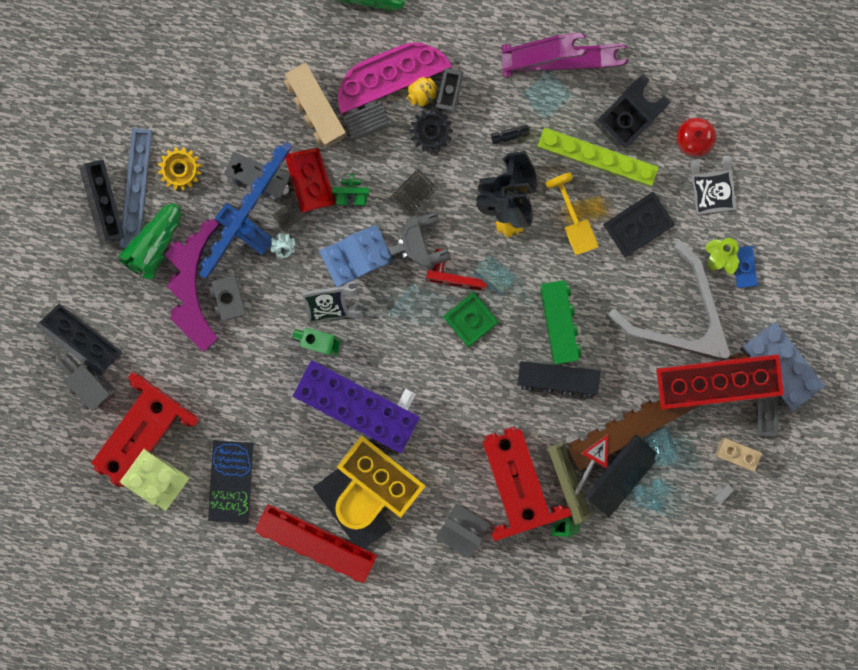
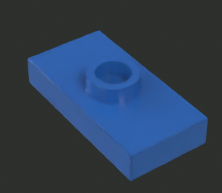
M753 246L739 247L737 253L739 266L735 272L737 288L758 286Z

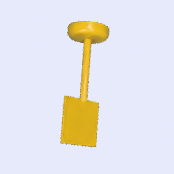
M568 172L545 182L548 189L559 187L574 222L573 225L564 227L576 256L596 249L599 246L588 219L581 222L577 219L564 184L573 179L572 173Z

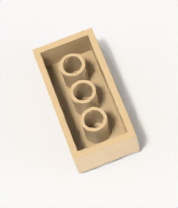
M305 62L285 73L286 80H284V83L290 94L295 93L296 97L293 99L299 110L305 111L304 119L309 128L314 127L316 130L313 134L320 146L324 144L325 148H328L346 138V132L307 63Z

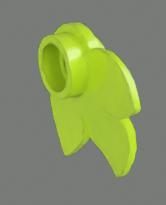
M725 238L722 241L714 239L708 242L705 249L711 254L708 258L709 270L716 271L724 267L729 275H733L739 266V258L737 256L739 245L737 241L733 238ZM726 245L731 247L730 251L726 250Z

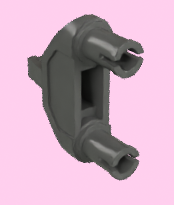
M434 211L420 217L419 215L411 216L401 235V240L398 241L399 244L389 248L391 256L393 258L398 256L409 258L426 270L433 269L434 265L450 261L451 257L447 248L430 254L422 233L423 228L440 223L437 212Z

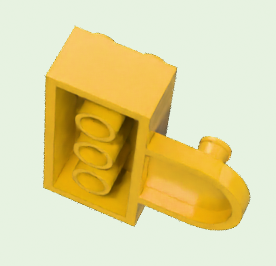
M360 435L336 466L352 479L336 502V515L344 526L351 529H362L368 526L384 506L401 518L425 488V485Z

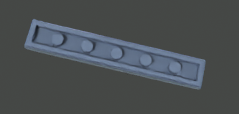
M132 128L122 218V229L125 237L120 240L119 248H126L132 239L137 237L142 231L153 130Z

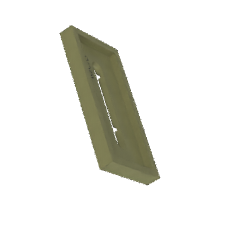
M564 441L548 447V451L576 525L591 517L582 489L578 495L574 494L579 485V480Z

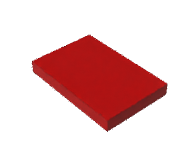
M319 147L289 153L285 160L301 212L304 213L336 205Z

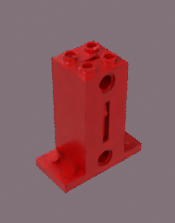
M132 372L127 379L131 381L129 385L137 391H141L142 394L91 462L94 465V471L102 476H109L111 478L109 481L118 488L125 487L120 481L143 449L152 454L178 417H180L179 421L187 427L197 426L201 421L200 418L137 372ZM157 402H160L163 406L160 413H157L155 410ZM114 461H116L119 464V470L117 472L114 471L112 468V464Z
M516 426L504 429L505 434L497 436L496 432L484 436L485 440L482 441L509 522V526H506L505 523L494 526V531H491L494 541L572 516L569 507H564L562 504L551 507L552 511L549 512L522 430L517 429ZM503 439H507L510 442L507 450H501L499 447V443ZM525 509L533 511L531 518H523L522 513Z

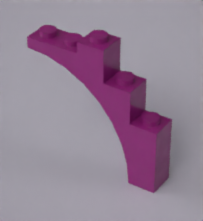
M213 218L205 220L200 225L201 230L196 235L192 233L185 240L187 243L185 246L180 241L177 243L173 241L168 245L167 252L164 254L181 271L179 275L175 273L169 278L167 287L184 303L182 306L180 304L175 306L169 318L203 352H206L219 339L210 328L202 313L196 285L197 269L202 251L211 235L220 226Z

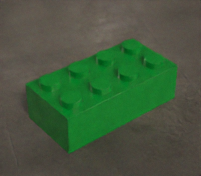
M565 280L541 284L539 288L553 365L578 361L579 356H582L580 344H576L575 336H578L577 324L572 322V316H575L573 304H569L568 299L571 296L570 284H566Z

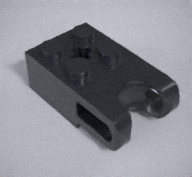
M645 74L639 76L593 122L620 151L626 149L671 102L666 96L660 98L657 102H649L644 98L643 89L649 83V79ZM620 119H626L625 125H621Z

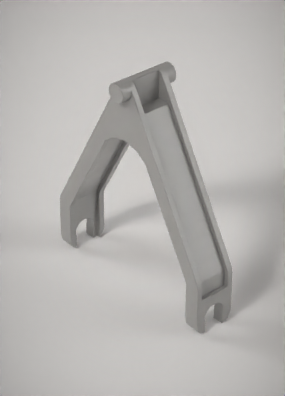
M679 240L673 248L693 267L709 320L708 330L705 335L699 340L688 341L633 327L615 309L611 310L608 316L629 336L725 360L730 356V351L702 262Z

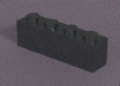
M104 159L84 163L80 167V173L100 246L119 242L125 236Z
M520 361L517 385L521 386V390L533 391V387L541 388V392L553 393V390H561V395L573 396V392L581 393V397L593 398V394L598 395L601 370Z

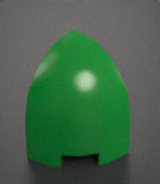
M572 516L560 519L551 528L550 535L570 537L580 532V523L575 525Z

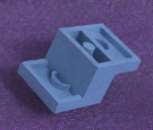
M377 225L356 232L338 243L319 251L336 287L361 278L375 269L394 261Z

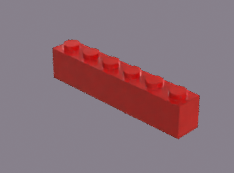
M267 504L254 531L263 538H269L282 547H288L299 555L307 556L318 564H324L335 572L343 573L354 581L365 583L377 557L376 554L270 504Z

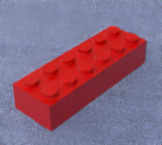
M779 354L656 368L661 410L784 395Z

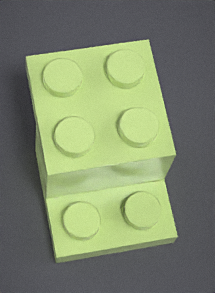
M143 449L120 483L153 506L156 504L166 511L190 478L158 455L154 456Z

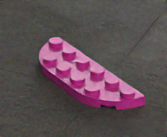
M424 43L403 44L364 60L351 68L341 83L338 93L341 115L404 89L421 77L427 79L444 72L445 68L451 69L452 65L441 51Z

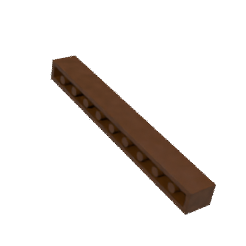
M738 352L729 357V359L746 358L748 356L746 354L741 355ZM649 400L640 405L642 409L636 412L632 409L624 413V418L617 422L616 419L609 421L605 424V429L599 431L597 428L587 433L588 438L582 441L580 438L569 443L571 447L567 450L580 471L589 466L591 459L581 453L607 434L608 456L626 446L635 434L641 438L701 405L661 410L660 400L653 403Z

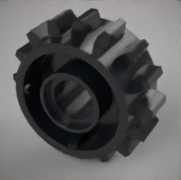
M430 109L427 114L423 110L421 117L415 116L417 121L411 122L414 129H410L409 133L414 134L411 141H417L416 148L422 146V152L429 149L430 154H432L433 149L441 152V146H448L446 140H452L448 134L453 133V129H448L452 122H446L447 115L442 117L440 116V110L437 113H433V110ZM429 126L435 127L437 129L436 135L428 136L425 132L426 128Z

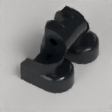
M526 151L508 153L502 159L507 173L497 177L480 178L478 191L481 194L476 197V206L481 213L495 216L500 223H511L514 228L530 227L533 221V211L527 194L535 193L536 170ZM513 189L519 193V195L506 196V192Z

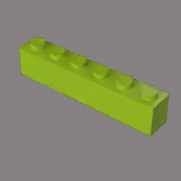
M545 127L537 146L539 150L649 188L652 187L659 168L658 166Z

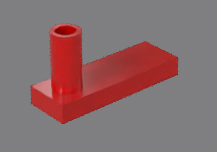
M435 249V252L441 251L443 249ZM445 262L434 265L432 271L427 270L426 282L484 292L486 290L487 280L444 273Z

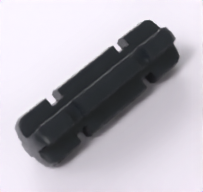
M528 125L503 130L501 133H492L491 140L493 144L501 143V141H510L519 138V136H529L530 130Z

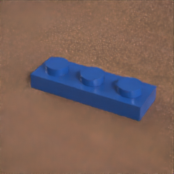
M226 203L215 219L225 227L226 225L230 226L233 222L231 217L236 209ZM246 219L236 235L262 256L272 244V237L249 219Z

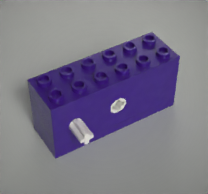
M312 360L292 396L399 453H402L420 419V416L408 411L416 396L415 393L405 389L398 404H395Z

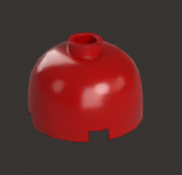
M700 117L684 121L676 134V142L679 149L685 155L691 157H702L708 154L714 148L717 140L713 125Z

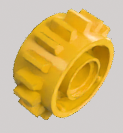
M175 147L174 152L167 150L168 155L166 157L161 156L163 163H158V166L162 167V170L158 171V174L164 176L161 178L162 182L168 181L166 185L168 188L174 185L175 191L178 190V187L185 191V186L193 188L192 182H199L196 177L197 175H202L198 171L202 164L196 163L199 157H192L194 153L192 150L186 153L185 147L181 151ZM178 164L185 166V171L182 174L175 173V167Z

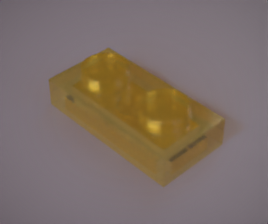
M602 195L571 202L579 222L606 215ZM563 204L567 225L574 223L567 205Z

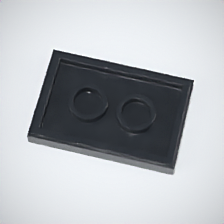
M651 192L603 224L624 258L675 225L654 192Z

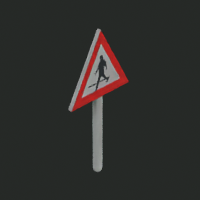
M608 434L581 453L591 459V462L574 492L575 495H578L595 462L607 468Z

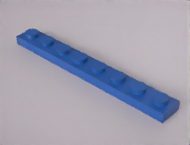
M288 142L282 146L278 145L272 153L274 158L271 162L267 161L261 170L264 172L261 178L257 177L251 185L253 188L251 194L247 193L241 201V204H243L240 210L237 209L231 217L233 222L230 226L226 225L220 234L223 236L220 242L216 241L210 250L213 253L210 257L207 256L201 263L202 270L199 274L205 279L213 272L293 148Z

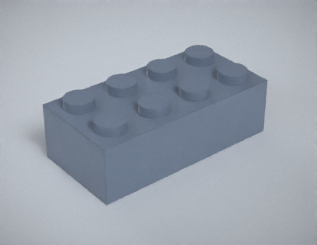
M776 322L770 324L741 346L748 357L779 354L784 395L779 396V398L789 411L795 410L825 387Z

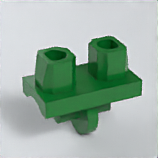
M349 173V179H341V185H349V187H333L336 205H347V195H355V206H366L369 188L353 187V185H361V179H354L353 173Z

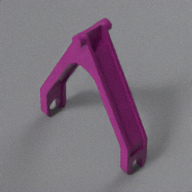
M583 33L556 35L511 47V44L501 45L503 77H513L512 72L624 66L629 60H617L616 53L620 49H628V46L622 43L574 46L577 39L587 38V35Z

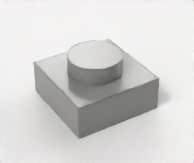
M720 484L713 492L715 494L713 499L721 505L734 489L729 484L724 486Z

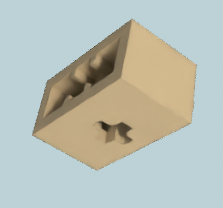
M727 438L721 439L715 453V457L755 472L762 455L761 452Z

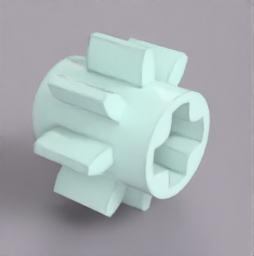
M279 233L275 238H271V252H276L277 257L285 258L295 252V239H290L289 234Z

